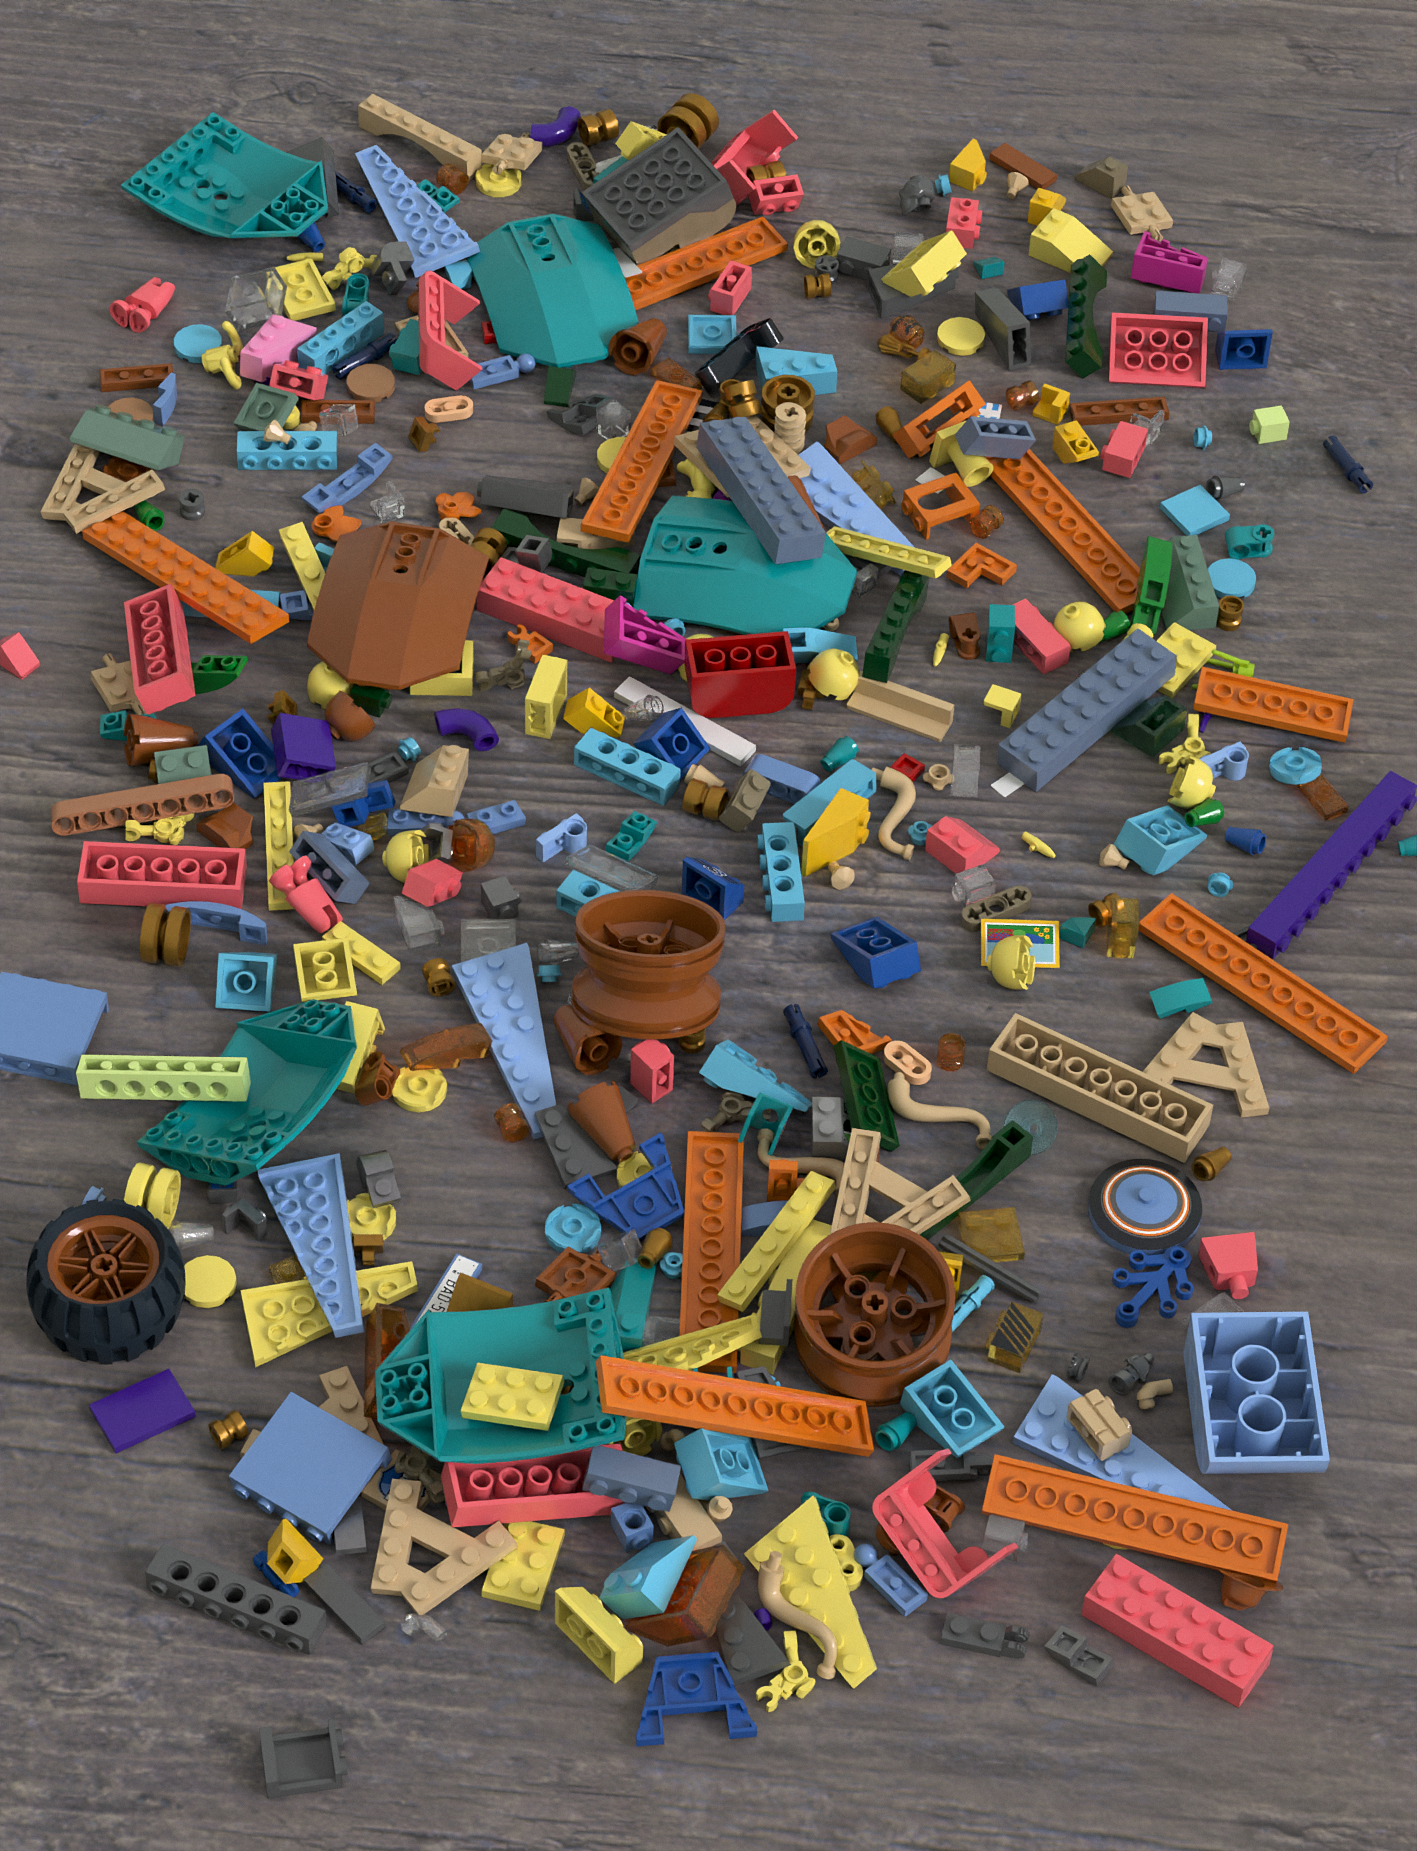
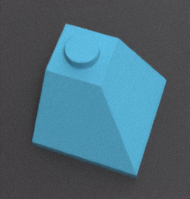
M257 952L219 953L215 1008L270 1012L276 983L278 954Z

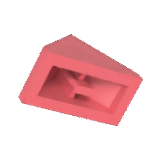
M20 632L3 637L0 640V665L21 680L40 666L39 660Z

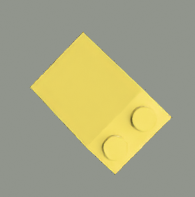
M1053 208L1031 233L1028 256L1071 273V265L1076 260L1082 259L1089 254L1102 267L1113 255V251L1074 216Z
M348 938L293 944L297 980L302 1002L313 999L323 1000L357 995Z

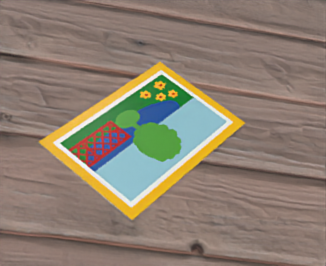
M981 919V966H987L988 956L992 955L995 945L1000 940L1009 936L1025 935L1030 938L1033 947H1028L1029 956L1035 955V967L1060 968L1059 921Z

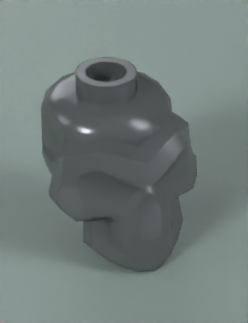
M922 175L913 176L904 185V188L899 190L902 215L907 216L912 210L923 212L931 208L935 192L933 182L930 179L924 178Z

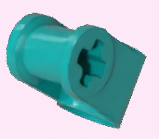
M353 274L348 278L345 295L343 296L342 316H345L365 301L369 302V279L364 274Z
M1268 525L1234 526L1229 528L1224 534L1228 554L1232 559L1264 558L1272 553L1273 546L1271 541L1274 538V530Z
M804 1492L800 1499L801 1503L803 1504L812 1496L817 1499L829 1536L840 1534L847 1537L850 1534L851 1511L847 1504L823 1497L815 1492Z

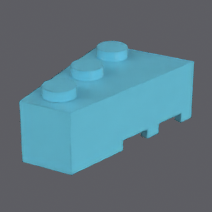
M756 346L755 368L761 389L766 381L775 376L796 375L811 383L815 390V395L836 393L838 371L833 355Z

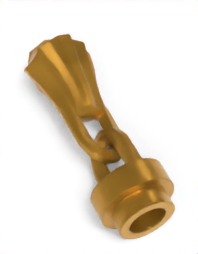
M890 333L883 335L877 341L878 349L883 354H896L905 358H912L914 356L917 358V365L921 367H929L932 364L934 353L928 348L923 347L920 352H916L915 348L898 340ZM903 347L910 349L906 351L908 354L901 352Z

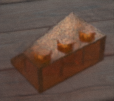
M724 1544L692 1551L665 1612L642 1616L636 1621L630 1619L625 1628L629 1632L667 1647L710 1638L716 1630V1625L722 1613L728 1607V1601L733 1591L740 1584V1578L745 1567Z

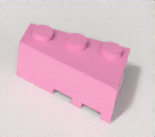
M273 314L241 350L240 376L264 382L267 380L266 377L271 378L274 364L284 363V360L298 362L297 348L316 336L317 328Z

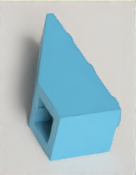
M783 628L782 632L788 631L795 664L811 663L819 653L832 648L848 652L855 661H858L856 636L814 628Z

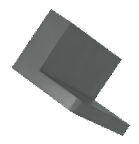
M787 1279L786 1291L763 1290L760 1322L762 1337L759 1338V1344L788 1346L793 1279Z

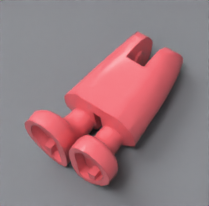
M153 277L128 295L125 301L115 300L109 306L110 314L123 328L130 324L133 332H143L150 326V320L157 318L171 300L175 286L170 282H164L161 285V279Z
M305 855L291 866L287 864L278 869L270 877L269 882L274 888L284 892L287 896L285 900L318 933H323L340 921L342 922L343 919L319 880L314 878L308 881L307 872L311 867V860Z

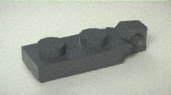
M945 1449L910 1451V1472L937 1451ZM966 1452L958 1458L951 1454L930 1469L929 1472L935 1481L975 1479L977 1476L990 1475L992 1459L991 1455H975V1452Z

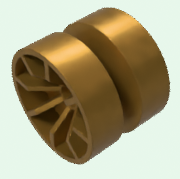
M687 93L681 96L659 119L657 130L664 134H669L679 127L699 149L718 129L719 117L715 108L707 99L698 94Z

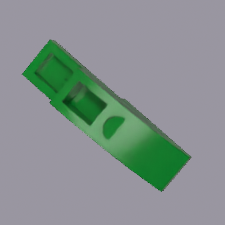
M1148 536L1137 582L1139 587L1131 626L1136 623L1146 625L1152 631L1153 636H1155L1160 613L1164 608L1172 559V542Z
M202 655L198 663L191 662L195 695L216 691L232 683L238 678L247 663V656Z

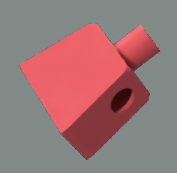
M1249 1232L1201 1238L1198 1256L1214 1289H1230L1234 1299L1247 1297L1249 1294L1248 1287L1255 1285L1258 1272L1255 1233Z

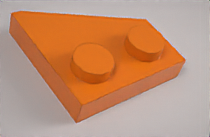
M843 1010L819 1017L817 1023L833 1046L840 1040H843L872 1054L884 1050L885 1046L892 1042V1039L887 1035L881 1038L870 1032L871 1026L856 1020L852 1015Z

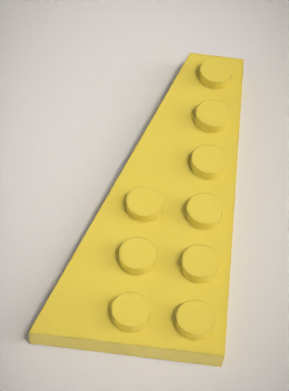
M412 1261L356 1271L362 1317L418 1291ZM307 1279L241 1290V1299L255 1368L332 1332Z
M756 1314L623 1352L625 1360L692 1371V1368L703 1366L761 1338L762 1335Z
M812 1496L745 1552L744 1555L759 1572L760 1564L763 1561H768L771 1551H777L782 1554L780 1565L784 1567V1574L780 1585L781 1595L791 1605L820 1620L832 1631L837 1643V1657L834 1666L854 1689L877 1670L866 1636L861 1628L856 1608L851 1600L850 1591L836 1552L831 1544L826 1524L822 1519L817 1499ZM809 1634L825 1653L823 1643L816 1636Z

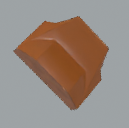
M846 415L825 426L826 442L824 448L839 465L877 445V437L863 426L856 424Z
M234 802L229 807L215 811L196 824L197 832L217 847L242 848L246 850L253 845L251 835L253 816Z

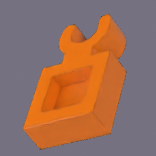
M521 624L517 625L518 634H513L511 631L507 632V640L513 645H517L519 639L530 642L527 650H531L532 653L529 660L534 664L540 661L542 655H548L553 651V643L536 631L528 634L525 626Z

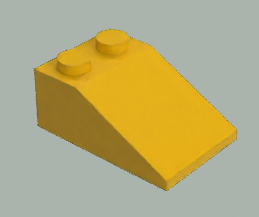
M840 788L803 840L802 876L807 877L828 866L830 863L853 853L860 843H865L869 835L867 823L871 812L868 811V799Z

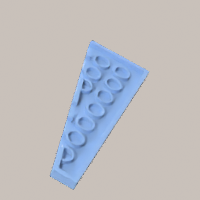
M377 145L355 153L357 161L397 242L406 241L415 260L410 268L415 278L422 276L426 271L437 270L480 252L477 242H473L468 237V233L465 230H461L456 225V222L449 218L428 194L421 191L416 186V183L404 174L400 167L397 168Z
M815 442L798 455L811 467L810 475L799 479L802 480L821 522L830 528L835 526L914 547L819 442ZM895 567L891 569L900 576L904 572L903 569Z
M524 943L452 965V973L533 1140L541 1138L542 1135L535 1121L534 1113L555 1106L556 1100L528 944Z
M340 1153L257 1170L264 1191L335 1338L364 1332Z
M1053 1374L1013 1437V1444L1076 1474L1231 1510L1133 1434H1131L1130 1445L1126 1449L1118 1453L1115 1452L1111 1457L1101 1461L1066 1418L1070 1402L1082 1395Z

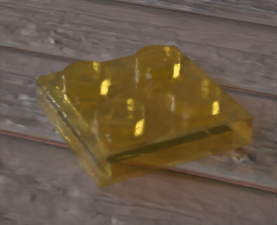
M1015 1207L959 1212L958 1222L962 1241L965 1245L994 1262L1024 1260L1025 1252Z

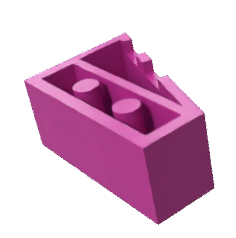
M1144 231L1134 254L1131 278L1142 283L1149 282L1161 285L1164 288H1175L1186 293L1200 294L1205 280L1208 258L1184 247L1181 250L1169 246L1170 241L1163 239L1160 242L1151 238V233Z
M620 595L605 609L604 653L671 675L685 662V640L687 639L662 622L655 623L646 617L647 613L642 609L637 611L626 603L627 599Z

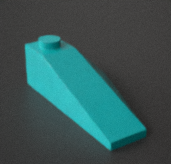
M629 1258L610 1288L623 1352L644 1346L657 1263L651 1269H646L639 1265L637 1259Z

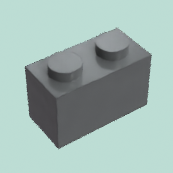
M846 237L837 253V260L839 262L837 272L867 280L868 269L890 266L891 249Z

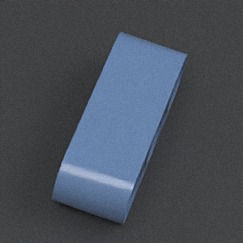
M756 754L742 775L744 776L749 769L755 770L770 781L771 785L767 794L796 804L822 783L817 775L763 754Z

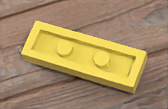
M341 921L322 936V941L348 938L352 965L381 985L401 970L399 961Z

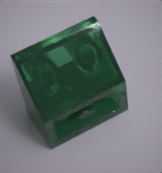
M1167 695L1148 699L1112 728V733L1153 758L1185 729L1187 708Z

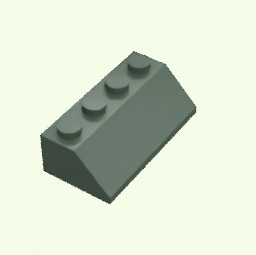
M96 405V407L87 409L84 412L69 440L155 470H161L179 464L185 436L178 434L174 428L166 426L160 428L154 426L155 422L146 419L139 421L133 419V415L129 413L118 412L117 414L111 412V408L108 406Z
M1198 536L1172 537L1168 540L1172 542L1170 576L1164 608L1161 610L1165 630L1174 622L1188 630L1216 628L1219 604Z

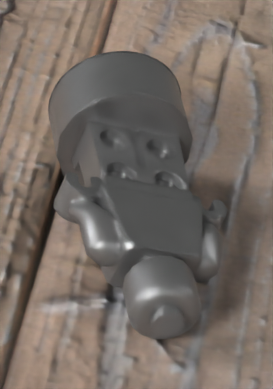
M1147 1352L1141 1357L1135 1354L1125 1359L1124 1362H1127V1367L1117 1370L1109 1378V1384L1113 1391L1119 1395H1126L1134 1387L1137 1379H1140V1383L1144 1382L1150 1373L1149 1367L1154 1361L1153 1355Z

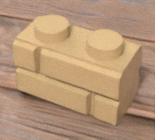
M1094 1389L1085 1394L1084 1397L1081 1396L1070 1402L1066 1418L1101 1461L1111 1457L1115 1452L1118 1453L1126 1449L1130 1445L1132 1427L1125 1417L1120 1418L1115 1412V1406L1108 1396L1103 1397L1098 1389Z

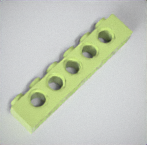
M81 1055L76 1071L80 1097L88 1099L247 1101L251 1084L248 1061L245 1057Z

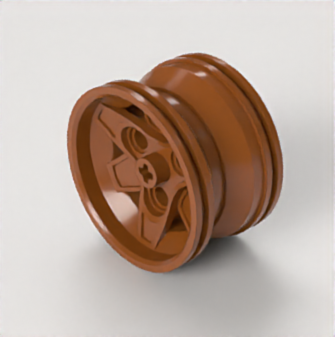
M627 890L602 895L587 902L579 909L575 921V941L578 953L586 967L581 969L573 979L571 1003L575 1013L583 1021L599 1030L618 1036L637 1039H670L701 1031L716 1020L720 1012L721 988L717 980L709 972L718 963L724 948L725 922L714 908L700 900L682 894L658 890Z
M881 1222L859 1223L839 1229L821 1240L812 1249L803 1262L797 1278L794 1336L799 1360L815 1384L829 1395L866 1401L867 1407L891 1406L900 1403L905 1387L946 1363L951 1347L952 1321L956 1297L951 1271L941 1253L919 1234L898 1225ZM862 1272H880L871 1282L865 1276L855 1275ZM909 1284L920 1294L924 1303H916L911 1296L906 1295ZM853 1290H860L863 1292V1294L860 1296H855L850 1292ZM830 1291L836 1304L820 1310L825 1296ZM903 1309L909 1311L910 1314L903 1316L898 1314L897 1311ZM925 1335L922 1342L915 1349L911 1337ZM858 1336H865L869 1340L866 1342H859L855 1338ZM843 1339L841 1350L838 1351L833 1348L827 1340ZM879 1355L883 1361H875V1359Z

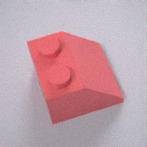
M945 816L927 829L925 851L963 880L1000 852L999 847L961 819Z

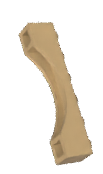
M374 94L358 105L360 128L376 136L395 134L413 140L429 151L449 174L468 183L476 176L477 170L482 169V149Z

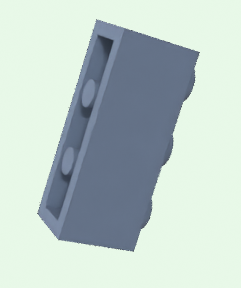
M1156 291L1153 315L1208 318V332L1225 331L1227 296Z
M970 416L955 434L964 455L1021 459L1036 441L1027 421Z
M302 831L289 851L296 860L305 855L308 856L311 860V867L308 873L313 878L319 880L322 887L335 901L356 904L370 884L324 834Z
M598 1445L592 1447L582 1490L599 1496L604 1495L620 1499L626 1503H636L648 1506L654 1510L670 1512L676 1495L681 1466Z

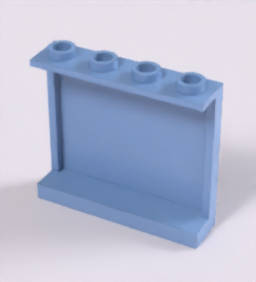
M1 972L0 1070L78 1086L76 1071L81 1055H85L102 1012L108 1013L109 1011L107 993L96 989L76 987L71 984H61L45 979L26 977L17 973Z
M290 1392L231 1472L229 1478L233 1486L232 1490L239 1497L245 1500L248 1497L251 1498L266 1513L271 1514L275 1512L281 1516L282 1520L287 1519L295 1528L298 1526L304 1529L307 1536L318 1543L322 1540L331 1545L333 1543L331 1533L379 1466L386 1469L392 1458L387 1446L295 1393Z

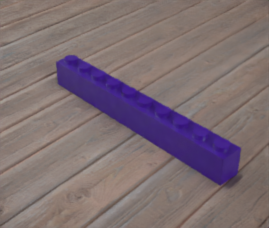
M1390 771L1248 927L1246 942L1248 944H1255L1257 950L1272 960L1279 952L1284 953L1290 944V940L1294 936L1298 937L1301 934L1305 923L1308 920L1312 921L1316 917L1320 906L1328 904L1333 896V892L1337 888L1341 889L1344 886L1348 875L1358 870L1365 856L1370 857L1376 844L1386 839L1390 828L1400 823L1405 811L1412 810L1417 801L1415 796L1417 785Z

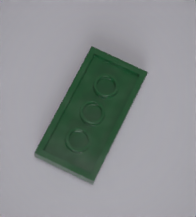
M840 1040L834 1045V1051L840 1073L841 1086L843 1087L846 1100L845 1105L851 1123L850 1128L851 1130L856 1128L880 1132V1146L892 1152L900 1144L880 1058Z

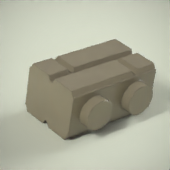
M749 769L734 785L718 817L719 820L735 832H741L745 826L753 821L756 811L759 809L771 785L770 781L755 770Z

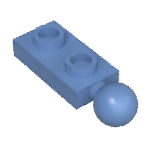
M521 354L516 361H513L511 356L508 355L478 363L482 366V371L470 379L469 382L474 390L519 378V371L529 373L534 369L535 359L530 354Z
M512 800L467 813L466 821L458 819L450 825L449 829L453 830L452 838L455 840L466 839L470 832H473L476 838L479 839L524 826L526 817L516 801Z
M389 809L388 836H395L400 832L420 830L429 823H439L449 829L454 821L459 819L465 820V817L459 811H454L453 817Z
M863 1543L856 1547L853 1556L858 1564L867 1568L864 1572V1577L904 1617L927 1601L928 1594L888 1554L878 1560L877 1551L871 1544Z

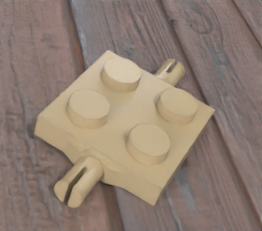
M526 132L519 138L512 137L509 134L498 135L482 153V163L495 165L492 170L496 175L497 173L500 175L506 168L526 170L542 151V142L534 141L530 138V134H526Z
M1128 185L1127 187H1122L1121 193L1124 196L1112 198L1111 207L1129 234L1147 231L1151 233L1153 239L1161 242L1163 236L1159 231L1172 228L1173 219L1154 192L1134 194Z
M111 653L105 654L102 660L107 667L91 671V680L110 712L133 709L138 715L146 714L134 692L131 660L117 663Z

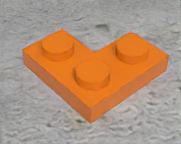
M975 543L947 570L946 577L965 588H968L980 575L1002 586L1016 573L1017 564Z
M785 1159L769 1160L767 1202L788 1201L805 1179L797 1178L798 1161H788Z

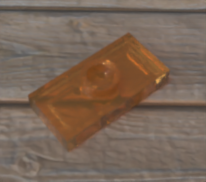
M669 357L651 368V375L659 381L698 390L702 388V384L695 376Z
M1322 773L1313 781L1297 784L1300 791L1325 821L1348 812L1349 806Z

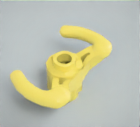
M224 321L222 328L229 335L233 346L224 345L206 350V353L202 354V363L206 372L214 374L222 371L232 388L238 390L242 382L235 372L236 362L239 361L238 356H240V352L243 349V344L234 326L230 322Z

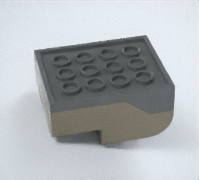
M679 127L582 192L592 216L636 266L661 256L674 246L680 249L711 237L731 221L736 211V202L727 180Z

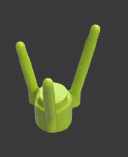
M1212 650V654L1233 662V664L1212 658L1206 662L1232 669L1231 673L1253 677L1255 664L1217 650ZM1193 684L1192 689H1197L1198 684Z

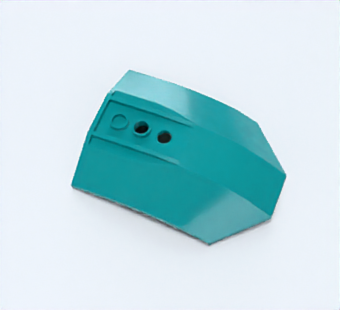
M214 112L121 184V189L160 214L190 229L213 237H294L300 235L328 211L322 160L315 162L303 159L267 145ZM199 186H205V187H207V188H200V189H199V188H197V187H199ZM223 194L227 199L216 200L214 196Z
M557 214L511 221L478 241L477 244L480 252L465 258L472 269L474 279L484 301L500 353L519 357L521 354H530L535 359V362L558 368H569L582 363H594L605 359L609 355V342L612 336L620 330L639 324L626 280L601 225ZM550 258L551 261H543V259Z
M672 495L656 515L650 528L640 558L633 608L637 611L639 609L647 613L646 617L649 619L669 620L678 618L682 622L711 626L745 635L782 632L783 628L819 629L845 613L857 576V570L827 533L821 558L775 564L733 501ZM696 543H701V546L696 549L690 548ZM720 545L727 546V550L722 554L713 552Z
M313 999L237 1022L238 1028L220 1057L247 1058L251 1080L247 1101L184 1100L173 1112L168 1113L159 1124L150 1128L137 1141L138 1147L172 1169L178 1170L186 1178L227 1186L257 1171L289 1144L313 1120L343 1080L357 1049L351 1006Z
M604 1288L554 1301L495 1310L430 1312L428 1309L375 1371L378 1423L440 1462L468 1464L541 1458L624 1440L627 1417L602 1412L596 1361L600 1355L624 1359L610 1289ZM477 1363L563 1375V1388L570 1385L574 1386L570 1393L560 1394L548 1431L462 1418L461 1408Z

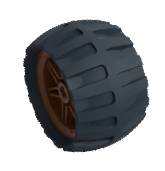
M113 1199L112 1201L89 1200L86 1201V1204L75 1208L71 1206L62 1211L61 1215L55 1221L51 1220L41 1232L39 1239L33 1246L27 1266V1296L38 1326L57 1348L63 1352L68 1351L75 1359L83 1362L89 1360L100 1362L101 1365H110L113 1362L127 1360L128 1362L139 1358L140 1354L148 1349L153 1350L161 1343L165 1333H169L180 1314L185 1296L186 1277L184 1262L170 1231L158 1218L155 1219L147 1209L139 1205L135 1207L119 1199Z

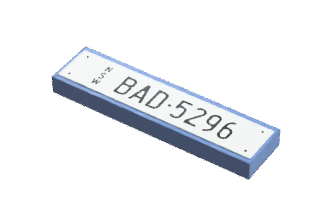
M456 1254L408 1332L428 1309L430 1312H446L459 1274L464 1273L477 1279L482 1271V1263Z

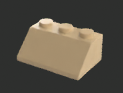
M443 745L418 762L401 802L400 810L453 817L468 776L469 749L456 745Z

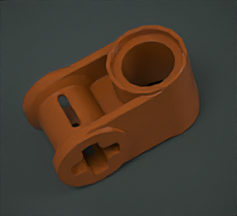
M975 612L950 615L948 619L949 630L954 640L957 654L966 660L977 658L980 654L978 641L981 638V632Z
M381 1051L372 1053L366 1059L359 1081L355 1086V1096L363 1106L390 1098L395 1082L400 1075V1069L396 1065H391Z
M936 1485L935 1495L924 1506L945 1533L952 1527L951 1522L954 1518L964 1512L965 1505L959 1497Z

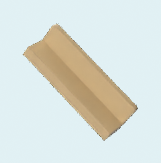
M859 671L858 684L847 703V709L934 741H942L953 723L954 704L890 681L884 683L862 677L863 671Z

